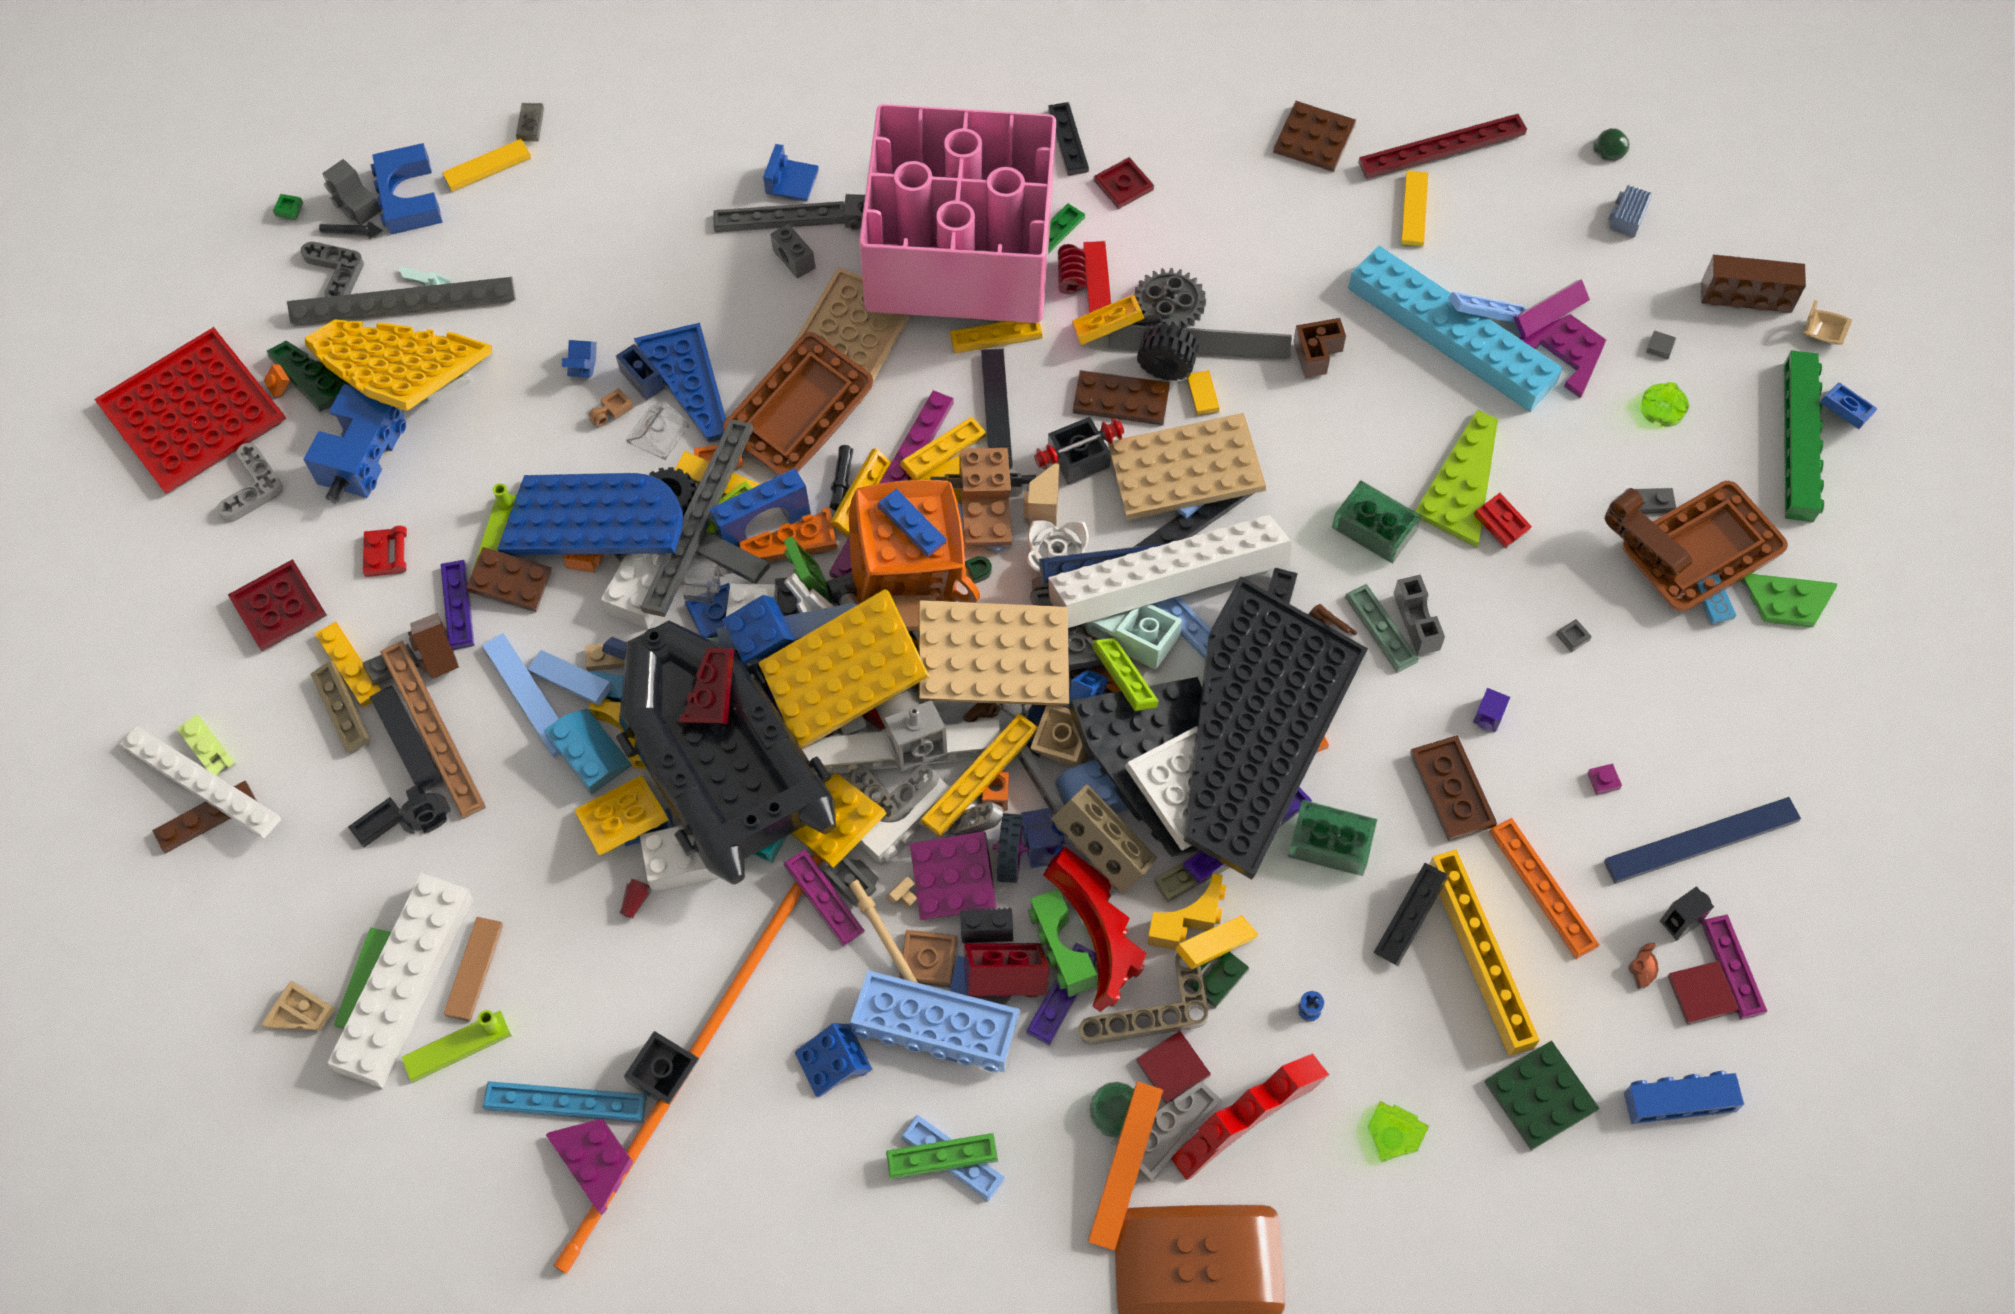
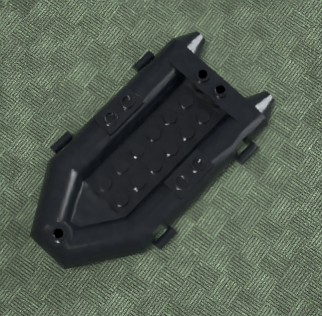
M668 620L626 642L619 723L624 732L619 733L616 739L628 758L639 755L683 828L678 830L674 836L686 856L697 852L709 872L730 884H738L745 878V858L806 825L822 834H828L836 828L835 800L824 784L830 780L831 776L819 757H814L809 761L763 689L768 686V683L759 664L753 663L749 667L747 663H743L740 655L734 652L728 724L679 723L680 715L684 714L688 704L686 700L689 692L692 693L696 684V675L706 649L726 647ZM753 673L756 679H753L750 674ZM628 738H633L636 741L634 747ZM812 767L815 769V771L817 772V774H814V773L812 772V770H811ZM687 835H692L695 839L693 845L691 844Z

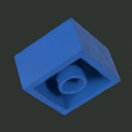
M761 595L722 619L743 663H759L796 641L773 597Z

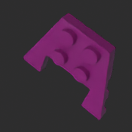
M1571 314L1548 324L1528 337H1519V339L1535 350L1542 345L1576 370L1565 382L1564 387L1579 398L1584 394L1607 340Z

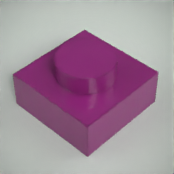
M1613 763L1589 769L1587 772L1596 795L1620 790L1622 787Z

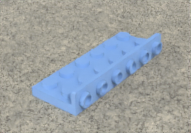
M868 970L850 1025L851 1031L862 1039L874 1038L880 1040L885 1045L894 1046L897 1044L905 1046L906 1049L912 1052H928L938 1059L953 1058L962 1065L971 1066L974 1064L982 1066L988 1072L996 1073L997 1071H1005L1006 1059L1020 1015V1009Z

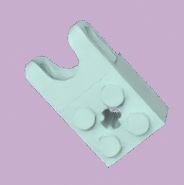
M1149 604L1085 623L1086 633L1099 640L1116 638L1129 657L1156 670L1179 640L1183 620Z

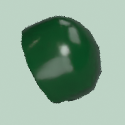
M1609 128L1601 132L1594 141L1593 150L1594 152H1600L1602 159L1613 161L1622 159L1629 150V139L1621 130Z

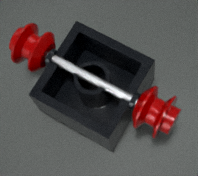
M1087 417L1048 433L1046 450L1036 449V454L1034 455L1035 462L1039 468L1042 467L1044 470H1047V465L1050 463L1052 465L1054 463L1059 464V469L1068 484L1110 467L1111 452L1105 441L1112 444L1114 437L1122 440V434H1124L1123 425L1120 421H1116L1115 418H1111V424L1107 425L1105 422H1102L1100 431H1098L1091 417Z

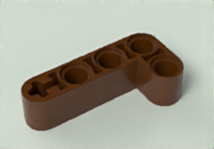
M1628 488L1610 503L1604 518L1606 524L1662 574L1670 579L1676 578L1692 564V557L1683 547L1640 511L1643 505L1641 494L1633 488Z

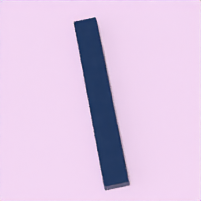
M1786 797L1605 858L1604 863L1616 884L1797 823L1801 820V817L1790 797Z

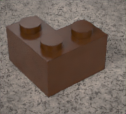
M1340 318L1296 325L1293 342L1305 378L1327 374L1330 362L1329 354L1343 352L1346 334Z
M438 612L410 623L409 641L414 652L419 650L422 659L418 661L423 673L428 672L432 679L459 668L457 658Z

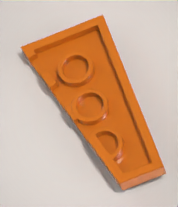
M829 506L823 508L821 513L813 516L811 514L803 516L801 521L791 525L789 522L783 524L778 530L771 533L766 531L739 542L740 548L767 562L787 559L784 553L787 550L784 540L791 536L809 554L836 550L837 543L834 528L830 523L832 519Z

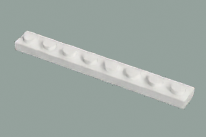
M138 726L119 743L130 754L262 838H265L281 821V818L275 812Z

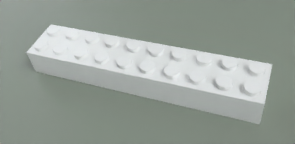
M1270 515L1261 516L1253 520L1240 522L1232 526L1219 528L1211 532L1194 535L1193 537L1048 577L1050 602L1053 606L1068 607V628L1236 580L1240 576L1246 577L1290 564L1291 540Z

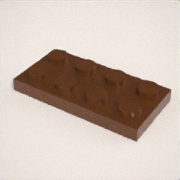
M1080 370L1073 413L1164 425L1170 382Z
M1458 735L1411 749L1410 755L1448 841L1487 830L1497 825L1494 814Z

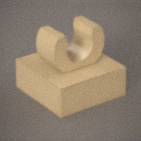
M907 876L885 897L891 904L900 900L908 907L917 900L916 896L909 891L915 883Z

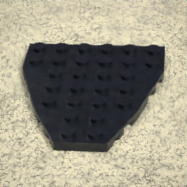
M1193 677L1149 686L1159 701L1157 708L1134 711L1122 691L1072 700L1068 707L1084 750L1089 757L1093 755L1101 765L1099 770L1103 776L1107 774L1115 784L1114 791L1131 814L1138 821L1143 820L1152 830L1150 834L1156 841L1162 843L1164 849L1171 857L1200 851L1193 846L1183 851L1180 849L1125 768L1129 761L1198 726L1202 693L1199 678Z

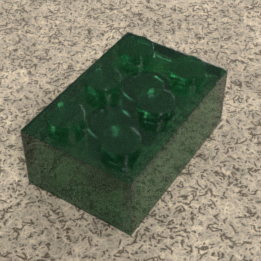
M1360 480L1335 513L1332 528L1393 564L1418 530L1422 516Z
M1302 800L1288 857L1363 876L1367 867L1378 819Z

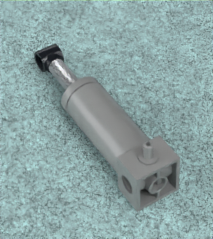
M849 573L826 581L829 596L834 604L837 603L840 606L856 603L859 605L856 586ZM917 685L875 707L886 728L888 747L901 772L948 755L946 727L932 700L928 702L918 700Z

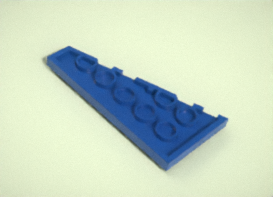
M700 322L634 338L637 347L661 373L663 382L708 442L721 440L726 417Z

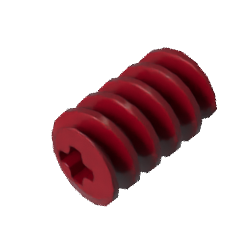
M1064 244L1058 249V290L1064 294H1073L1086 287V253L1072 244Z

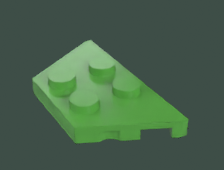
M1750 574L1741 580L1742 584L1746 583L1751 592L1750 598L1753 604L1758 607L1759 614L1764 622L1814 627L1837 588V583L1759 574Z

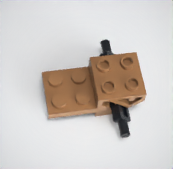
M1008 448L960 449L959 474H945V477L930 476V480L949 481L953 488H959L964 547L1012 546L1009 505L1011 487H1022V484H1029L1036 478V474L1021 475V473H1010Z

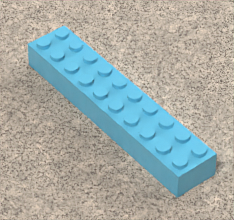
M1380 245L1352 271L1349 290L1529 412L1557 384L1563 369L1561 366L1488 317L1458 312L1448 299L1451 294L1449 291Z

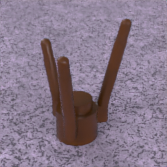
M1322 604L1316 605L1308 614L1328 626L1333 623L1346 633L1357 634L1356 630L1334 616Z

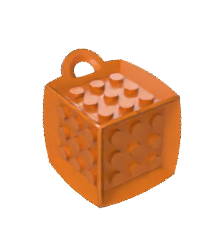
M907 480L874 484L856 489L849 508V534L852 575L859 604L884 589L889 591L890 595H935V601L977 603L980 599V592L973 581L966 576L962 525L951 482L941 480ZM895 489H898L947 539L946 544L928 558L878 508V502ZM957 581L968 590L967 594H962L957 590Z

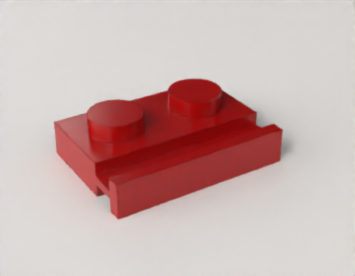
M1498 493L1473 514L1505 549L1532 528L1527 520L1501 493Z

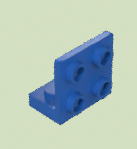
M775 144L763 176L765 192L769 195L806 202L812 191L819 167L818 165L788 160V155H785L784 145Z
M832 1023L795 1051L816 1097H822L850 1075H866L873 1070L856 1035L851 1031L850 1024Z

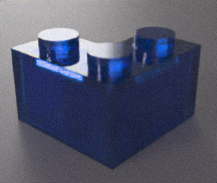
M1051 807L1022 812L1023 834L1026 847H1028L1027 854L1030 869L1048 866L1051 859L1065 844L1063 833L1056 828L1055 822L1051 819L1053 817Z

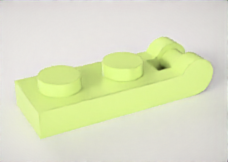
M198 714L177 728L205 768L214 775L218 776L220 774L219 771L235 764ZM221 757V759H219L215 763H212L214 760Z

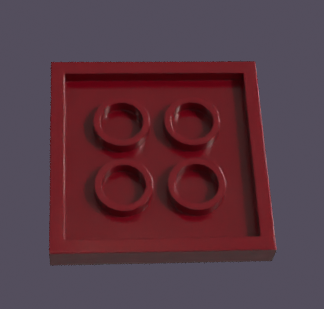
M293 559L228 594L261 651L327 616Z

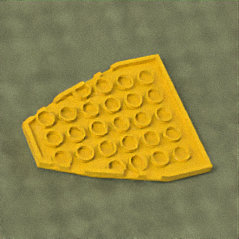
M333 320L304 338L305 346L329 370L367 397L408 411L492 354V345L457 333L447 332L446 337L434 335V330L431 329L413 332V327L388 323H377L376 328L363 327L362 321Z

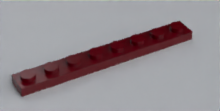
M1519 113L1365 155L1359 157L1358 164L1366 179L1523 136L1526 135L1527 128Z

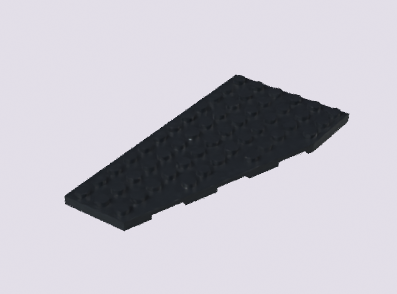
M1241 576L1208 635L1184 841L1252 880L1368 648Z

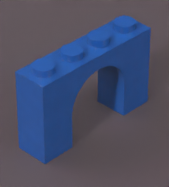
M424 143L372 154L374 163L370 164L373 176L377 177V180H374L376 192L380 193L377 201L380 210L384 212L380 214L383 226H388L391 235L443 223L440 207L434 192L410 198H402L393 194L395 188L402 181L432 173Z
M795 468L709 509L716 536L739 548V542L747 539L745 534L747 525L763 511L780 507L790 525L802 520L803 516L811 514L806 485Z

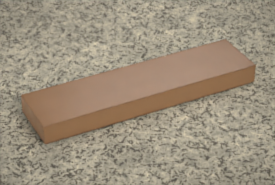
M481 917L476 918L443 1013L445 1017L471 1022L503 927L502 922Z

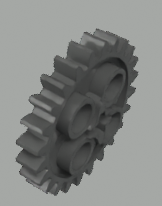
M1161 268V274L1152 271V277L1145 275L1144 281L1139 280V286L1135 287L1134 296L1143 316L1162 314L1163 322L1157 323L1160 325L1169 324L1182 328H1187V324L1195 326V320L1200 321L1201 314H1204L1206 306V292L1202 290V284H1197L1196 277L1190 279L1189 272L1182 275V269H1179L1177 273H1174L1173 268H1170L1169 273H1166L1163 268Z

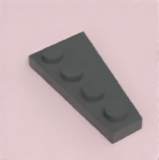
M1049 589L1031 591L1030 600L1032 605L1053 606L1050 602ZM1081 624L1068 628L1069 671L1104 665L1092 648L1093 639L1086 636Z

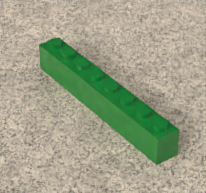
M1791 350L1784 362L1785 519L1814 522L1818 514H1821L1824 509V500L1821 499V493L1824 488V480L1821 479L1824 461L1820 459V454L1823 450V440H1820V434L1823 429V421L1820 420V414L1823 405L1819 400L1822 392V382H1819V376L1822 372V363H1819V353Z

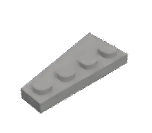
M1198 1082L1157 1110L1139 1169L1149 1181L1157 1175L1221 1101L1204 1082ZM1119 1136L1110 1142L1115 1148Z

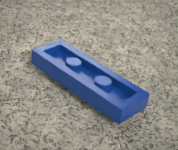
M895 489L878 502V508L927 558L946 544L947 539L898 489Z

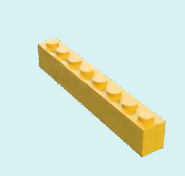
M1457 849L1432 856L1429 865L1449 875L1439 895L1508 1057L1533 1050L1540 1039Z

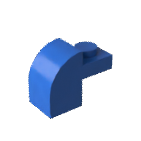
M569 340L568 358H562V367H567L568 377H592L596 362L597 342Z

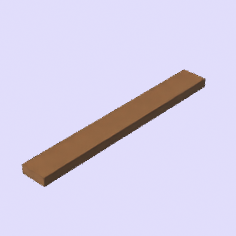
M403 640L381 650L380 653L462 818L464 819L485 809L486 806Z

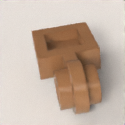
M618 388L600 399L603 408L596 407L592 409L589 413V420L593 425L603 426L608 421V414L617 419L633 408V402Z

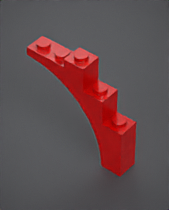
M1064 846L1051 859L1043 876L1055 885L1073 905L1091 937L1098 967L1097 993L1092 1007L1101 1013L1106 1007H1113L1121 996L1119 990L1133 976L1137 978L1145 968L1143 961L1147 953L1125 937L1128 932L1126 926L1130 917L1108 902L1111 897L1109 891L1112 887L1108 878Z
M1313 1053L1281 1066L1268 1080L1248 1089L1231 1106L1213 1113L1198 1128L1199 1131L1170 1159L1186 1180L1193 1178L1210 1161L1257 1124L1297 1098L1313 1091L1329 1076V1073Z

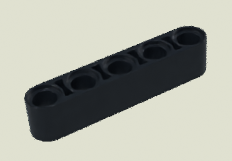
M391 685L369 696L414 784H419L425 791L441 783L442 779L394 687Z

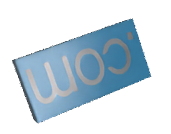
M1719 574L1708 577L1714 579V586L1722 582ZM1706 579L1699 582L1696 586L1697 590L1701 593L1707 591L1703 587ZM1726 590L1702 602L1711 624L1733 620L1736 617Z

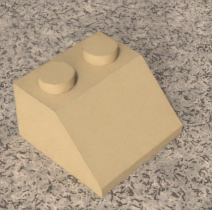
M1054 463L1029 483V492H1024V518H1028V527H1030L1032 521L1045 520L1051 522L1054 526L1057 525L1059 464Z
M1046 705L1030 749L1067 767L1073 768L1086 763L1088 754L1084 750L1070 710L1057 705Z

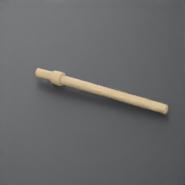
M858 880L852 882L849 886L859 901L857 905L862 913H866L904 980L918 983L874 907L876 905L871 896H867Z

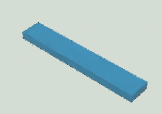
M488 1081L483 1108L484 1110L643 1123L647 1096L646 1094Z

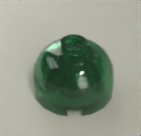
M1118 1081L1106 1083L1098 1088L1091 1099L1089 1108L1091 1121L1105 1136L1114 1138L1120 1136L1134 1090L1127 1083Z

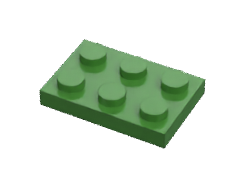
M792 536L784 540L787 548L784 553L791 564L794 563L796 567L793 572L809 591L814 589L820 595H825L829 603H833L826 587V579L818 562Z

